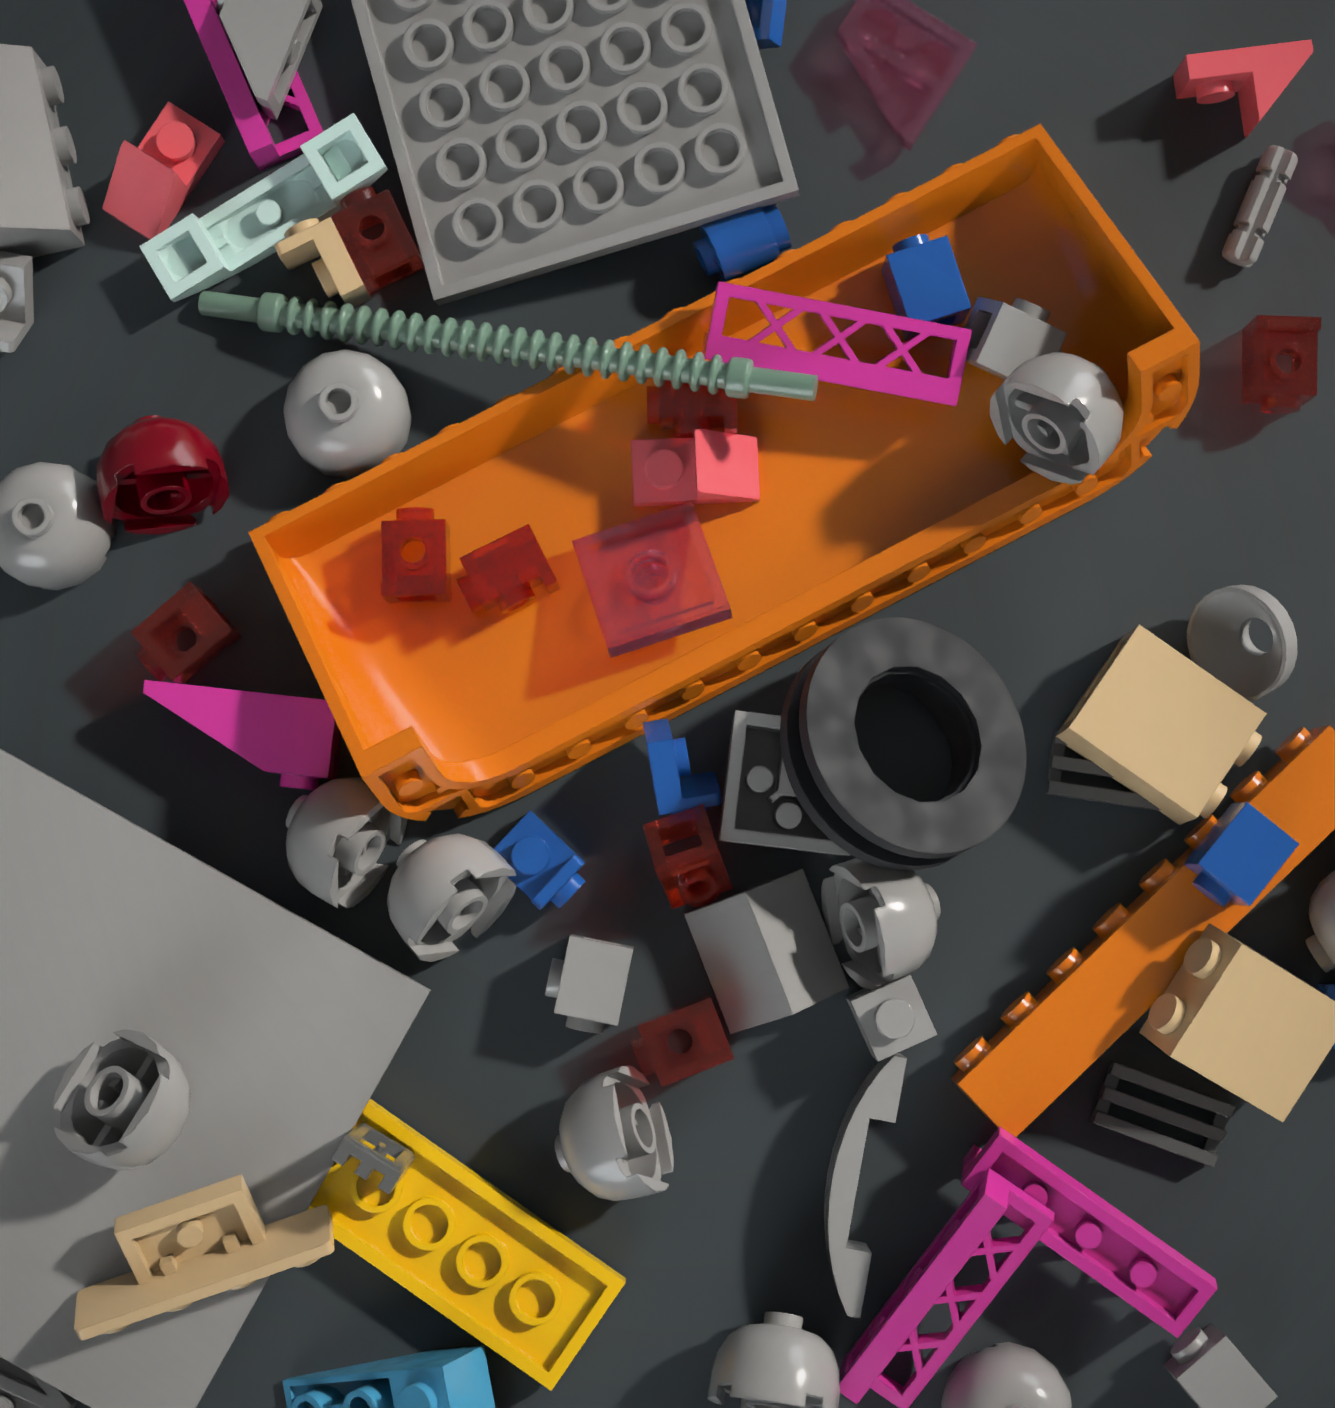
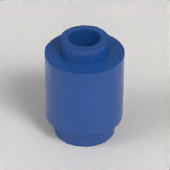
M776 204L762 208H753L699 226L701 239L693 242L696 256L705 275L709 277L717 273L722 282L739 278L773 262L780 255V252L792 246L788 229Z

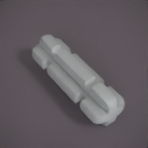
M1270 145L1263 152L1256 168L1258 175L1255 176L1254 180H1251L1233 225L1236 229L1229 233L1222 250V257L1225 260L1245 268L1251 267L1257 261L1264 244L1261 238H1264L1271 228L1287 189L1284 184L1291 180L1298 163V157L1294 152L1276 145Z

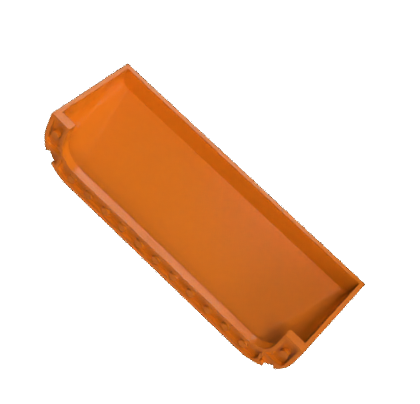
M1041 123L1021 134H1014L1004 138L994 148L964 163H957L948 167L941 175L908 192L898 193L888 199L885 204L854 220L844 221L832 228L829 233L798 249L785 251L776 257L773 262L742 278H735L726 283L896 315L881 272L886 255L893 253L892 246L911 236L927 234L931 241L947 235L971 304V309L965 321L953 326L965 327L978 297L1001 301L1010 306L1013 305L1015 298L1026 300L1049 311L1051 314L1046 323L1067 333L1061 346L1062 353L1073 354L1097 364L1107 373L1109 379L1115 385L1124 408L1121 439L1113 453L1093 476L1092 473L1088 474L1081 483L1067 484L1052 481L1032 471L1020 461L1027 452L1017 444L1014 438L1006 445L1002 442L996 433L990 417V398L1005 380L965 362L957 406L819 380L815 401L752 392L748 398L742 399L728 397L723 388H719L716 394H710L708 386L701 385L699 391L693 392L690 389L689 383H683L680 389H674L671 381L666 380L663 386L657 387L654 384L653 378L650 377L647 378L644 384H638L634 375H630L627 381L622 382L615 372L608 379H603L598 370H594L591 376L586 377L582 372V368L578 367L573 374H567L563 366L554 371L548 378L517 394L507 395L499 399L492 407L461 423L446 426L436 436L405 452L388 456L380 465L349 481L332 485L322 495L291 511L280 512L271 517L267 523L248 532L362 779L388 811L406 819L426 821L431 814L430 811L454 808L459 819L487 812L518 800L643 735V722L666 718L670 721L1091 501L1130 476L1152 457L1146 446L1163 428L1168 426L1169 428L1177 429L1186 417L1196 397L1200 377V341ZM716 291L686 307H679L669 311L662 319L629 336L613 340L615 347L621 348L624 342H630L633 350L639 351L643 344H647L650 346L651 353H657L660 347H666L671 356H675L679 349H683L687 354V358H693L696 352H702L705 332L708 333ZM729 297L722 336L748 340L770 325L755 302ZM766 304L776 320L792 310ZM803 311L781 326L796 350L811 352L833 337L816 313ZM830 316L839 331L855 322ZM866 323L845 338L860 362L874 364L895 349L881 326ZM894 329L901 342H906L902 331ZM775 332L759 342L784 347ZM930 335L909 349L908 352L923 374L946 378L954 340ZM838 344L823 353V355L847 359ZM901 356L886 365V367L910 371ZM694 429H706L757 437L759 502L634 507L631 440L693 438Z

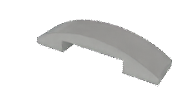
M896 1053L878 1061L861 1083L841 1122L827 1172L824 1197V1230L828 1262L847 1316L855 1318L861 1317L872 1252L867 1243L848 1240L869 1119L896 1123L907 1058L901 1053Z

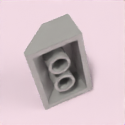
M0 44V250L28 255L33 258L83 247L85 242L81 226L89 224L90 217L80 186L73 187L68 165L77 163V155L68 127H60L56 105L64 103V94L59 75L54 66L47 67L32 47Z

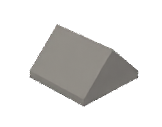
M803 868L684 914L730 1034L794 1015L849 988Z

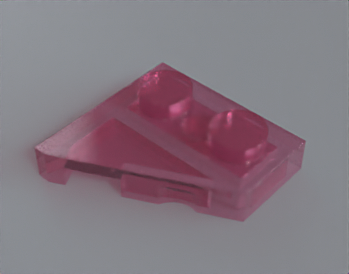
M857 0L840 25L836 37L899 142L909 151L914 147L975 53L978 45L909 0Z

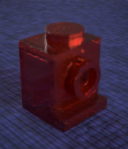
M364 187L351 192L341 199L339 205L342 211L332 215L331 218L370 295L425 269L419 251L388 189L376 194L373 187ZM378 223L384 225L383 234L379 238L368 240L362 236L363 230Z
M1257 315L1242 329L1241 403L1261 404V412L1289 414L1300 411V405L1306 404L1317 396L1318 332L1321 330V317ZM1277 355H1290L1292 357V373H1286L1279 369L1276 363Z
M666 380L661 387L647 386V424H660V430L673 429V437L693 438L694 429L711 430V428H723V432L737 434V398L728 397L723 388H719L716 394H710L706 385H701L697 392H693L690 389L689 383H683L680 389H674L671 381Z
M407 507L397 509L396 520L381 521V596L388 603L452 602L451 546L448 522L446 519H434V509ZM411 541H419L425 545V555L420 561L415 563L407 562L403 558V549Z
M529 524L459 558L467 574L457 578L456 581L472 613L483 608L489 611L497 606L502 614L513 611L532 601L536 597L533 588L543 583L549 594L560 589L557 579Z
M191 582L187 583L131 631L133 636L143 646L135 654L148 671L160 682L169 676L172 681L184 684L230 643L234 644L242 637L240 632L208 595ZM184 629H192L196 634V643L188 651H180L176 645L177 635Z
M704 804L642 825L656 874L663 885L672 909L685 904L693 907L707 906L716 900L719 893L733 888ZM697 834L700 835L703 845L671 856L668 855L665 845Z
M710 994L639 1022L638 1028L642 1036L631 1040L644 1077L656 1073L661 1087L734 1059ZM676 1029H684L692 1037L691 1047L682 1053L672 1051L667 1044L669 1034Z

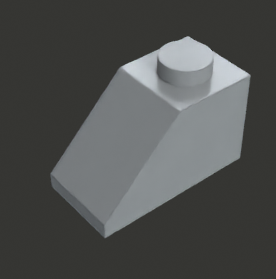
M217 0V9L220 11L219 16L253 93L265 116L278 119L322 10L321 0Z

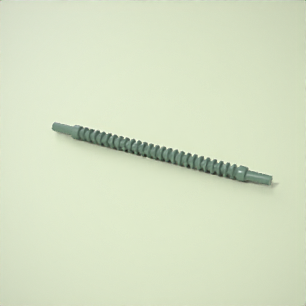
M203 290L198 301V310L201 315L257 323L262 331L281 333L286 327L291 335H297L303 329L307 337H314L320 331L321 336L325 340L332 339L336 333L341 342H348L354 336L356 342L360 345H364L369 338L372 339V343L376 347H382L386 341H389L392 349H399L403 343H406L410 352H416L420 345H422L427 354H434L437 348H441L442 354L445 357H450L457 350L462 359H468L472 353H476V357L480 362H485L489 355H492L497 364H503L507 358H511V362L515 367L521 366L524 360H527L532 369H538L541 363H546L548 370L551 372L556 371L559 365H563L567 374H573L579 367L582 368L584 376L589 377L593 374L594 370H598L603 379H608L615 372L622 382L627 381L630 375H634L638 384H644L647 378L650 377L653 378L654 384L657 387L663 386L666 380L671 381L674 389H680L683 383H689L690 389L693 392L699 391L701 385H706L710 394H716L719 388H723L728 397L742 399L748 398L752 392L815 401L818 389V375L754 367L752 359L731 357L729 363H725L721 355L715 354L711 361H707L702 352H696L693 358H687V354L683 349H679L675 356H671L666 347H660L657 353H651L650 346L647 344H643L639 351L633 350L630 342H624L621 348H616L614 341L611 339H607L603 346H599L595 337H589L583 344L580 343L579 337L575 334L570 335L567 341H563L559 332H553L550 338L547 339L542 330H535L532 336H528L525 328L518 327L514 334H511L507 325H500L497 331H493L490 323L484 322L480 325L479 329H476L472 320H465L462 326H458L455 318L450 317L447 318L444 324H441L440 319L436 315H431L425 322L420 313H413L409 319H406L404 312L401 310L395 311L392 317H389L385 308H379L375 314H372L368 306H361L355 312L354 307L350 303H345L338 310L334 301H327L321 307L320 302L312 298L304 305L303 300L299 296H294L288 302L284 294L265 292L260 298Z

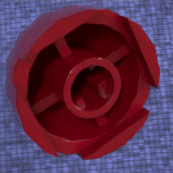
M149 415L137 419L106 443L96 467L97 487L104 519L111 525L113 518L122 520L125 531L133 534L160 535L190 528L197 525L195 518L190 514L202 511L210 505L214 515L222 509L230 495L223 460L217 446L196 425L175 418Z

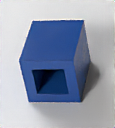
M919 234L892 246L893 253L886 255L881 272L896 315L950 326L964 322L971 309V304L948 236L930 241L927 234ZM901 330L905 341L917 334Z
M1248 802L1232 803L1184 862V865L1198 875L1192 884L1214 903L1221 907H1225L1229 901L1234 905L1251 906L1299 843Z

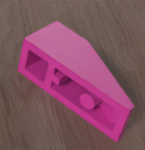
M144 680V694L259 769L269 773L281 774L280 787L315 790L319 787L320 779H337L342 734L326 700Z

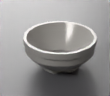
M1241 584L1216 589L1205 595L1195 605L1189 618L1187 646L1191 661L1248 701L1258 700L1274 692L1291 675L1298 653L1295 628L1285 608L1265 590ZM1253 618H1259L1266 622L1272 631L1273 644L1269 652L1259 650L1250 640L1249 624Z

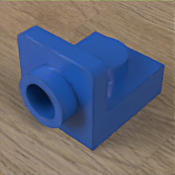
M668 718L643 722L659 815L671 813L672 816L677 818H690L704 814L711 806L722 804L721 792L715 772L691 775L685 737L673 739Z
M531 810L494 848L515 870L517 876H509L508 878L531 899V902L539 910H542L550 901L560 909L586 882L577 873L586 862Z

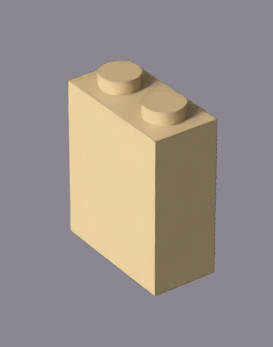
M1139 624L1121 638L1059 729L1056 737L1068 744L1066 746L1080 756L1098 765L1112 775V778L1133 793L1141 795L1161 809L1159 810L1160 812L1181 825L1198 818L1199 815L1206 819L1218 807L1228 790V787L1221 783L1233 764L1241 767L1254 753L1262 739V736L1255 730L1267 713Z
M1209 923L1200 938L1188 948L1184 957V963L1164 994L1159 996L1151 1006L1148 1019L1139 1033L1168 1056L1279 1121L1284 1122L1335 1043V1000Z

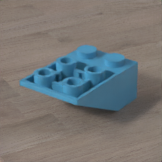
M484 1345L429 1350L291 1377L282 1381L287 1408H495Z

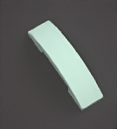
M352 113L302 144L300 148L304 154L203 217L198 218L192 213L140 245V249L170 300L176 302L194 295L253 266L277 252L274 245L285 239L284 233L290 227L310 218H317L321 222L331 217L381 177L388 168L357 116Z

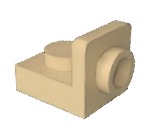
M331 217L321 222L317 218L301 221L284 233V240L274 245L279 258L288 270H292L321 256V259L311 264L328 298L339 293L344 302L352 304L354 308L372 299Z

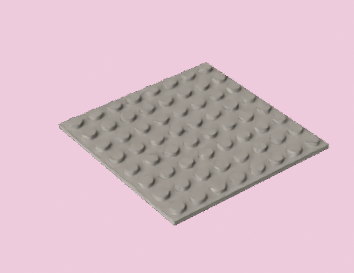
M0 749V1357L91 1408H196L271 1275L258 1279L245 1288L238 1290L229 1289L195 1301L182 1310L175 1312L166 1311L132 1323L119 1332L100 1334L86 1340H80L74 1330L78 1291L132 1272L114 1235L115 1218L242 1174L265 1225L307 1211L335 1162L331 1159L342 1139L353 1130L431 990ZM127 1029L144 1032L163 1046L183 1066L191 1092L190 1113L181 1135L166 1153L150 1164L132 1169L115 1170L85 1161L69 1151L56 1138L54 1127L62 1131L60 1126L61 1113L53 1108L55 1093L65 1071L81 1051L93 1042L104 1047L109 1042L120 1039L113 1032Z

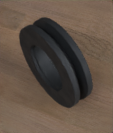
M887 617L861 623L839 636L803 666L793 680L784 701L780 723L781 752L789 782L797 799L810 819L830 840L849 854L879 867L904 871L922 870L946 863L996 833L1008 820L1020 798L1025 780L1027 753L1022 722L1012 696L994 668L978 651L957 635L937 625L904 617ZM870 687L894 688L916 698L935 716L947 737L952 760L949 786L939 801L918 802L895 793L872 772L859 749L854 724L858 699L866 689Z

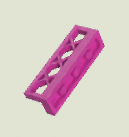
M184 0L247 150L258 170H264L303 153L300 146L322 133L323 129L298 71L291 84L295 98L287 95L283 105L302 112L309 131L275 144L267 127L271 118L265 116L262 110L260 111L253 90L219 16L220 11L217 9V0Z
M718 281L708 333L705 332L702 353L705 359L711 360L715 354L721 355L725 363H729L731 357L749 358L753 360L754 367L818 375L819 381L957 406L972 330ZM729 297L755 302L770 325L748 340L722 336ZM766 304L792 310L776 320ZM803 311L818 314L833 336L811 352L796 350L781 327ZM830 316L855 322L839 331ZM866 323L881 326L895 347L894 350L874 364L860 362L845 340L846 337ZM894 329L915 332L917 334L902 343ZM775 332L784 347L759 342ZM930 335L954 340L946 378L923 374L908 350ZM838 344L847 359L823 355V353ZM901 356L910 371L886 367V365Z
M999 1126L983 1149L974 1144L963 1158L961 1179L963 1187L971 1191L986 1170L990 1168L1055 1213L1054 1221L1039 1240L1176 1338H1179L1218 1289L1216 1278L1001 1126ZM1008 1205L1007 1210L1003 1214L1024 1230L1031 1222L1029 1218Z
M988 1168L843 1358L840 1369V1393L858 1404L869 1388H871L898 1408H909L1053 1223L1055 1213ZM1008 1205L1031 1220L1020 1236L992 1239L991 1230L1005 1213ZM1007 1252L997 1264L995 1253ZM986 1255L990 1275L983 1284L955 1287L954 1278L971 1256ZM969 1301L960 1312L959 1302ZM948 1303L952 1324L947 1331L919 1334L917 1326L934 1304ZM933 1348L924 1359L922 1349ZM912 1350L916 1371L906 1384L902 1386L882 1371L897 1352Z

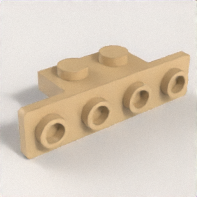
M242 1174L117 1217L115 1218L114 1235L132 1272L78 1291L74 1330L80 1340H86L100 1334H113L125 1329L132 1323L166 1311L175 1312L182 1310L195 1301L229 1289L238 1290L245 1288L258 1279L289 1268L308 1266L334 1251L333 1221L328 1206L321 1205L265 1225Z

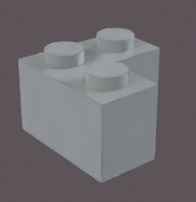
M735 710L732 720L718 841L850 856L848 852L836 845L815 825L801 806L792 789L781 752V716Z

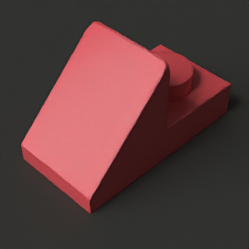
M1312 39L1188 54L1173 74L1176 99L1196 97L1199 104H1213L1232 98L1235 92H1238L1244 137L1247 138L1314 52Z
M168 101L138 147L126 140L122 142L102 209L149 240L168 229L225 143V140L220 133Z
M694 429L693 438L631 440L634 507L760 501L757 437L706 429Z

